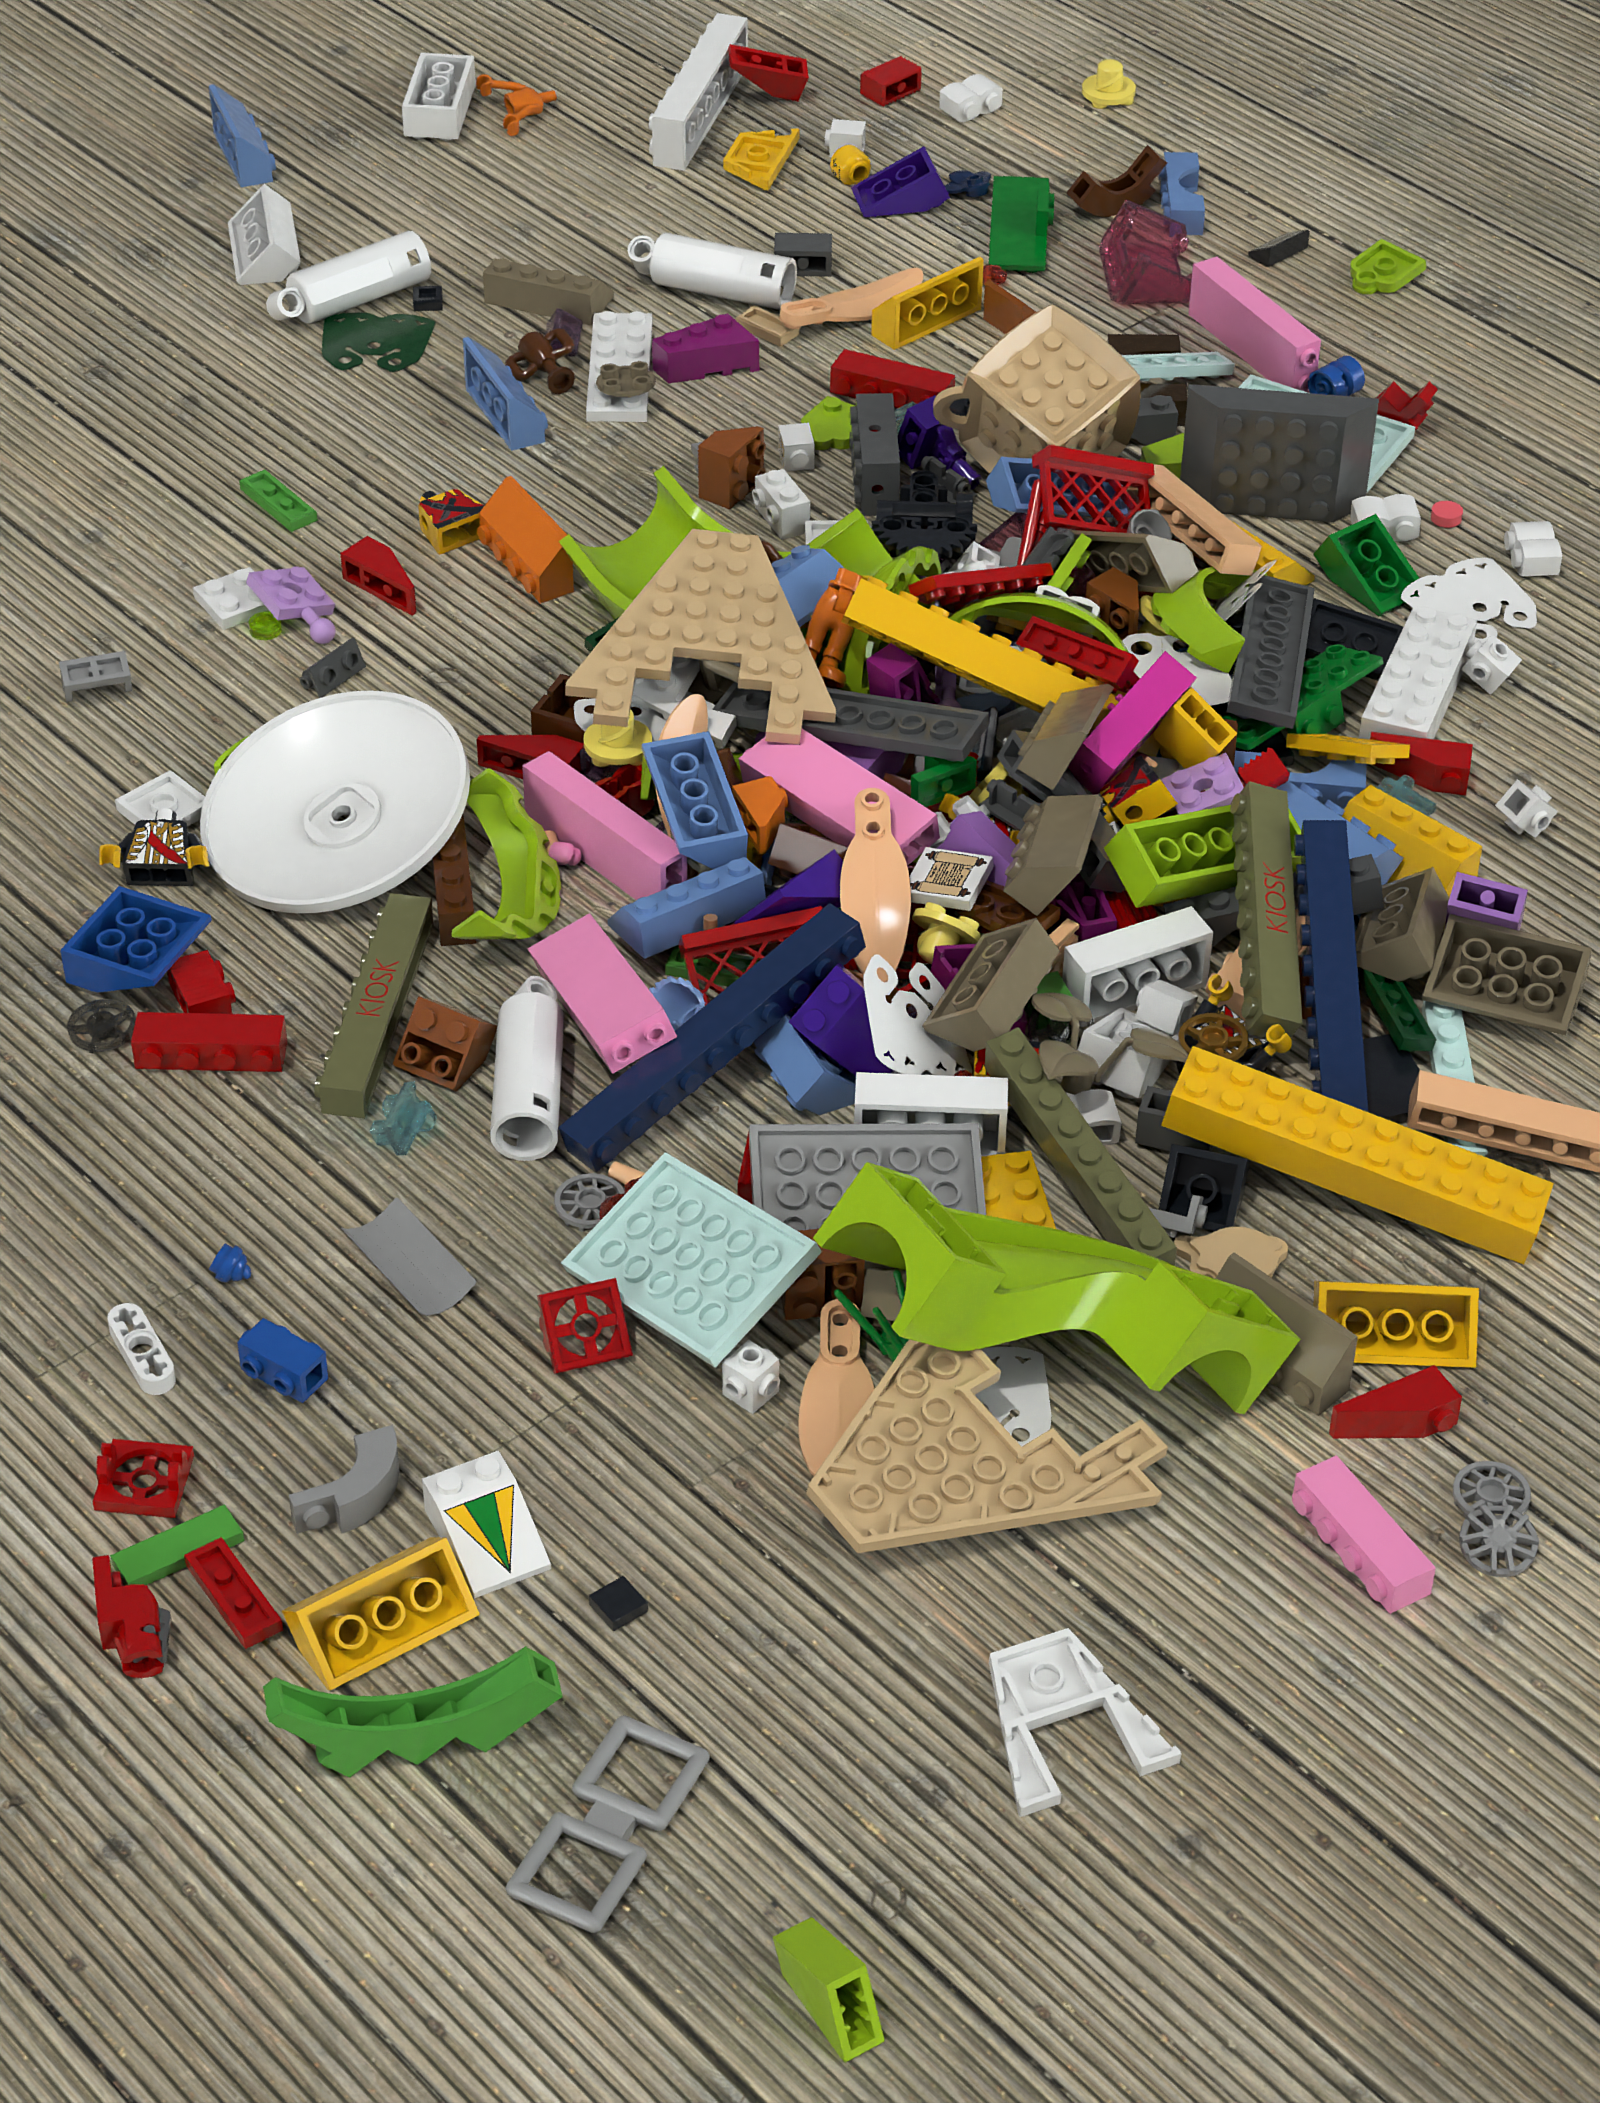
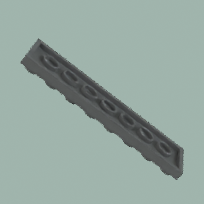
M1263 575L1257 582L1248 585L1249 589L1247 592L1255 585L1262 583L1261 587L1245 602L1240 634L1245 638V642L1235 660L1227 712L1242 719L1252 718L1264 721L1273 727L1293 729L1297 716L1315 588Z
M733 682L712 710L736 715V727L766 732L771 691L744 690L743 688H738V683ZM827 688L836 708L835 723L803 720L802 729L825 742H840L857 747L865 746L884 751H897L916 756H929L948 761L964 762L990 723L988 712Z

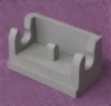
M125 651L59 662L66 702L73 701L72 691L124 683L125 692L132 691L131 674Z

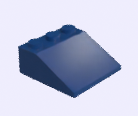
M118 886L60 950L66 983L96 993L155 986L212 921L211 915Z

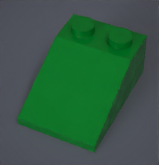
M1376 514L1329 535L1313 554L1333 583L1378 617L1406 604L1401 599L1402 592L1408 585L1420 579ZM1416 590V591L1414 592L1415 594L1410 596V597H1414V596L1419 597L1418 591Z

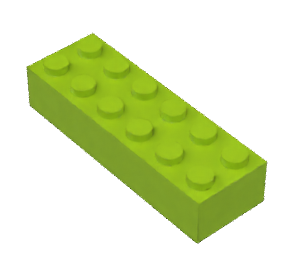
M1231 805L1125 824L1104 847V850L1136 908L1237 886V871L1234 870L1236 849L1235 842L1232 840L1234 814L1231 813ZM1289 810L1292 871L1294 873L1296 872L1297 864H1301V856L1294 855V836L1301 835V829Z

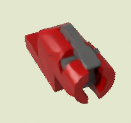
M109 1555L92 1557L97 1619L103 1650L117 1649L125 1675L133 1678L156 1676L163 1671L164 1663L167 1661L171 1626L170 1611L159 1607L155 1596L147 1585L132 1584L123 1586L121 1572H112Z

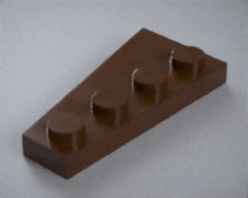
M986 880L971 911L953 909L963 916L978 922L980 926L991 932L1037 918L1046 931L1060 919V907L1049 903L1036 916L1004 892V886Z

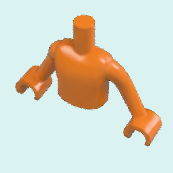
M485 74L478 76L476 81V88L480 90L482 96L491 95L492 88L515 91L504 94V105L508 114L504 117L503 128L507 129V133L510 136H515L519 133L520 120L526 116L540 114L543 111V103L557 100L554 90L537 93L533 88L523 84L492 80V77Z

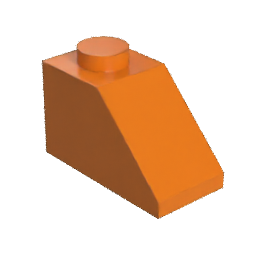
M772 776L732 786V794L748 837L759 854L766 853L776 838L780 823H785V808L788 807L786 791L784 788L778 787Z

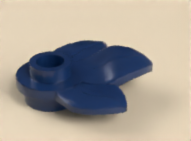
M967 170L954 171L949 174L951 182L946 184L945 187L948 193L951 194L966 191L967 197H979L988 193L989 180L992 177L986 171L974 174Z

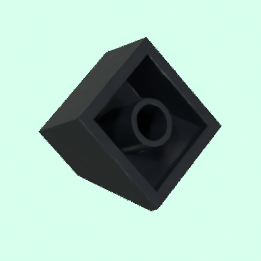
M1172 1144L1158 1209L1187 1217L1192 1196L1197 1195L1203 1197L1202 1205L1208 1206L1203 1229L1217 1231L1223 1228L1235 1227L1251 1160Z

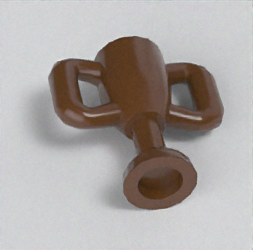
M561 328L553 329L545 336L537 331L529 332L521 338L518 345L519 352L509 356L505 361V366L508 365L510 367L512 375L520 382L529 379L538 371L547 372L549 374L547 378L549 390L555 394L565 393L573 386L575 374L568 367H557L556 360L572 352L575 347L574 340ZM554 339H558L563 347L553 349L551 342ZM526 360L529 367L523 371L517 362Z

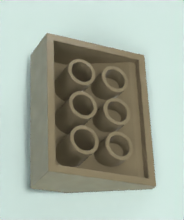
M1450 914L1422 995V1000L1566 1036L1588 975L1592 948Z

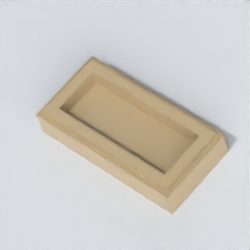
M755 305L736 317V321L751 334L779 347L799 335V329L787 328L780 321L779 316Z

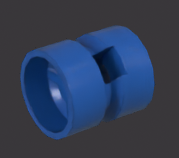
M1344 355L1310 374L1308 380L1309 392L1312 394L1351 396L1362 390L1365 384L1364 371L1356 359Z

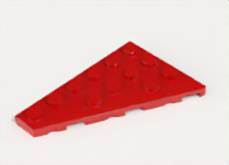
M1051 562L932 575L908 585L910 594L917 597L919 602L930 606L935 605L949 613H954L961 607L985 597L1005 593H1018L1017 590L1022 588L1024 590L1038 588V586L1044 585L1042 580L1053 576L1054 572Z

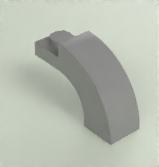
M393 1425L354 1436L356 1462L344 1476L333 1482L289 1495L292 1523L297 1534L311 1529H318L334 1522L338 1523L341 1533H345L365 1524L387 1505L396 1490L399 1479L397 1438Z

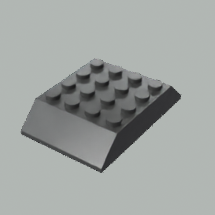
M1189 384L1180 480L1222 514L1335 522L1351 514L1352 500L1364 497L1367 494L1379 398Z

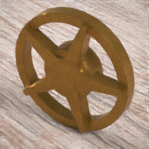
M1204 1013L1196 1015L1184 1022L1179 1030L1178 1043L1188 1055L1192 1048L1186 1044L1185 1034L1198 1040V1044L1195 1047L1232 1061L1242 1057L1248 1047L1246 1028L1235 1018L1224 1014ZM1217 1022L1216 1025H1208L1201 1030L1193 1028L1201 1023ZM1223 1024L1234 1028L1241 1037H1228V1032L1223 1028ZM1239 1046L1238 1049L1230 1054L1225 1055L1223 1052L1227 1047Z

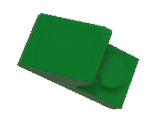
M925 756L924 771L911 775V798L924 807H928L941 802L947 793L957 796L975 789L977 760L971 756H967L964 762Z

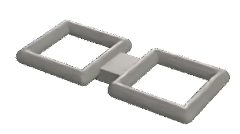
M628 1716L618 1717L572 1786L575 1796L594 1805L583 1821L562 1812L553 1814L506 1884V1893L514 1899L591 1933L599 1932L647 1858L646 1850L629 1842V1837L639 1823L656 1831H662L668 1826L710 1759L709 1752L702 1747ZM626 1736L687 1760L686 1765L656 1811L595 1785ZM562 1833L624 1859L591 1912L529 1885V1882Z

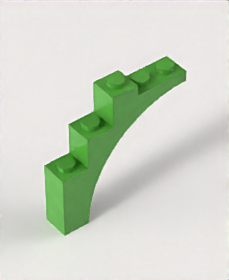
M526 1646L507 1659L467 1678L446 1685L404 1694L384 1696L330 1694L300 1687L277 1677L263 1686L266 1715L269 1722L277 1728H282L304 1739L306 1742L316 1745L315 1752L319 1763L349 1778L387 1750L417 1765L456 1737L463 1743H468L487 1752L563 1697L555 1662Z

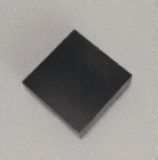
M442 286L413 287V311L443 310Z
M624 1576L589 1595V1605L613 1632L648 1612V1602Z

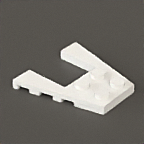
M673 657L670 681L635 678L632 703L648 711L652 708L663 714V718L667 720L672 711L681 702L700 670L699 659ZM729 662L733 665L740 667V663ZM707 708L708 731L716 746L723 749L737 726L736 715Z
M1069 1628L990 1653L989 1667L1019 1817L1058 1805L1061 1802L1062 1796L1029 1730L1103 1706L1139 1776L1180 1763V1750L1176 1746L1171 1747L1159 1734L1160 1728L1148 1715L1143 1716L1129 1701L1130 1695L1120 1684L1115 1685L1103 1672V1665Z

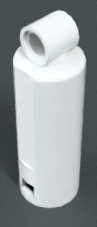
M406 231L301 269L287 277L285 289L270 294L266 303L267 311L271 317L279 321L298 317L304 323L311 324L403 290L430 278L431 262L428 251L423 241L415 232ZM415 249L419 264L412 266L407 252ZM283 297L289 303L288 311H286L282 306Z
M672 233L661 234L656 242L648 236H638L631 240L628 245V254L635 269L639 273L650 274L652 281L657 285L777 310L781 309L782 304L791 302L797 278V266L793 258ZM650 252L646 257L640 258L642 254ZM781 286H783V292L780 297Z
M539 976L527 978L516 993L503 1002L498 1013L490 1136L491 1143L499 1153L507 1158L518 1161H533L543 1158L554 1150L558 1142L564 1014L560 1005L556 1002L557 993L554 987L547 980ZM503 1133L509 1137L516 1138L517 1145L513 1146L503 1140Z

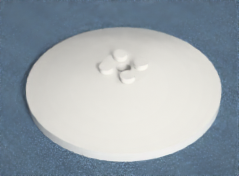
M352 691L333 694L303 703L278 715L254 731L229 755L221 765V769L216 773L206 793L200 818V835L202 844L207 848L208 861L218 878L229 890L249 903L265 909L297 914L334 911L368 901L398 886L418 872L439 852L450 838L461 819L469 794L470 770L467 755L456 731L438 711L417 699L402 694L385 691ZM343 815L349 816L343 821H337Z

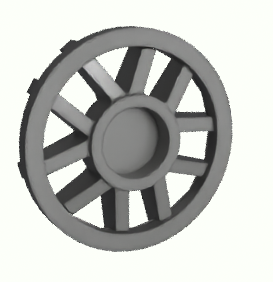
M595 1173L581 1174L566 1180L559 1186L555 1193L554 1204L557 1214L565 1221L566 1226L573 1225L579 1227V1231L584 1232L586 1228H594L604 1217L602 1212L607 1214L626 1193L621 1184L611 1177ZM582 1182H592L593 1187H583ZM597 1182L604 1183L608 1186L597 1188ZM576 1185L578 1191L568 1189ZM579 1215H584L582 1220L577 1219Z
M1479 1461L1471 1463L1458 1472L1453 1483L1454 1504L1464 1512L1463 1516L1467 1518L1469 1513L1479 1509L1484 1504L1486 1506L1501 1505L1506 1507L1512 1505L1514 1506L1513 1509L1522 1514L1529 1508L1531 1490L1527 1480L1516 1469L1500 1462ZM1490 1470L1489 1476L1485 1477L1478 1471ZM1496 1471L1506 1474L1503 1480L1495 1477ZM1467 1476L1468 1478H1470V1479H1471L1472 1481H1474L1475 1483H1473V1482H1471V1481L1465 1479V1477ZM1512 1479H1514L1519 1484V1486H1512L1509 1484L1512 1481ZM1460 1488L1463 1489V1490L1466 1491V1492L1463 1493V1494H1461V1493H1460ZM1476 1501V1503H1474L1471 1506L1467 1504L1469 1502ZM1494 1514L1498 1520L1501 1519L1502 1515ZM1483 1516L1477 1518L1481 1522L1487 1523ZM1509 1517L1506 1524L1508 1526L1513 1525L1515 1519Z
M1481 1505L1479 1509L1467 1515L1460 1530L1459 1544L1465 1559L1475 1569L1489 1576L1511 1577L1524 1572L1533 1563L1538 1551L1539 1538L1534 1526L1529 1521V1516L1513 1509L1514 1506L1512 1505L1508 1507ZM1494 1514H1503L1500 1520L1494 1516ZM1483 1516L1489 1526H1485L1477 1518ZM1509 1517L1518 1521L1513 1527L1505 1524ZM1470 1525L1477 1532L1466 1535ZM1524 1527L1529 1535L1520 1533L1519 1531ZM1481 1543V1547L1470 1550L1468 1544ZM1516 1544L1529 1545L1531 1550L1529 1551ZM1490 1555V1566L1483 1564L1477 1558ZM1513 1556L1525 1560L1521 1564L1514 1566ZM1497 1558H1505L1507 1568H1497Z

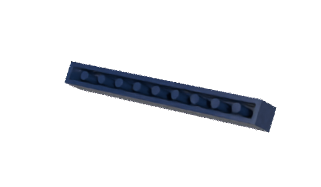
M1303 820L1301 835L1294 836V855L1301 856V864L1296 866V885L1303 886V894L1298 896V915L1305 916V924L1300 926V945L1307 946V955L1302 956V976L1309 977V986L1304 988L1305 1008H1311V1017L1306 1019L1307 1039H1313V1048H1309L1308 1068L1309 1071H1315L1316 1080H1311L1310 1090L1368 1112L1346 820Z
M831 903L825 906L675 1030L676 1038L646 1054L560 1125L558 1129L567 1151L595 1173L614 1160L620 1152L640 1138L651 1126L663 1116L669 1114L675 1106L695 1092L717 1071L723 1069L730 1060L749 1047L754 1040L772 1025L778 1023L796 1005L803 1002L809 994L817 989L838 963L844 966L851 959L857 957L866 948L860 922Z

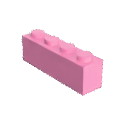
M1337 1455L1296 1473L1292 1494V1502L1295 1509L1300 1515L1306 1516L1313 1524L1321 1540L1326 1544H1330L1338 1553L1346 1569L1357 1575L1366 1586L1373 1600L1379 1601L1388 1613L1391 1614L1431 1595L1436 1567Z

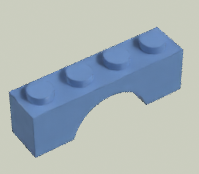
M1164 152V160L1167 164L1158 175V180H1160L1159 192L1162 194L1163 224H1168L1169 235H1203L1205 218L1204 198L1202 195L1192 193L1197 192L1198 152Z
M1235 751L1234 769L1236 773L1239 767L1243 768L1244 763L1249 764L1250 759L1255 760L1256 755L1261 756V753ZM1332 760L1325 768L1316 772H1289L1288 781L1299 788L1302 783H1305L1320 793L1317 800L1325 804L1329 799L1342 809H1345L1349 800L1366 788L1367 764L1355 763V761Z

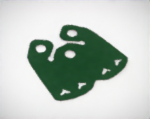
M362 312L335 314L324 319L322 355L335 368L347 370L363 362L362 357L350 350H345L348 346L362 355H383L393 351L395 348L401 349L400 352H394L379 358L377 364L390 372L400 371L421 358L436 322L426 317L409 314H392L385 317H377L374 314ZM342 318H345L341 322L335 321V319L340 320ZM357 318L367 319V320H363V321L360 322ZM393 320H403V321H401L400 323H398V322L393 321ZM415 321H419L420 323L426 324L418 325ZM371 342L380 343V347L376 349H371L367 345ZM341 357H350L352 361L341 363L339 359ZM397 358L401 360V363L390 365L388 361Z

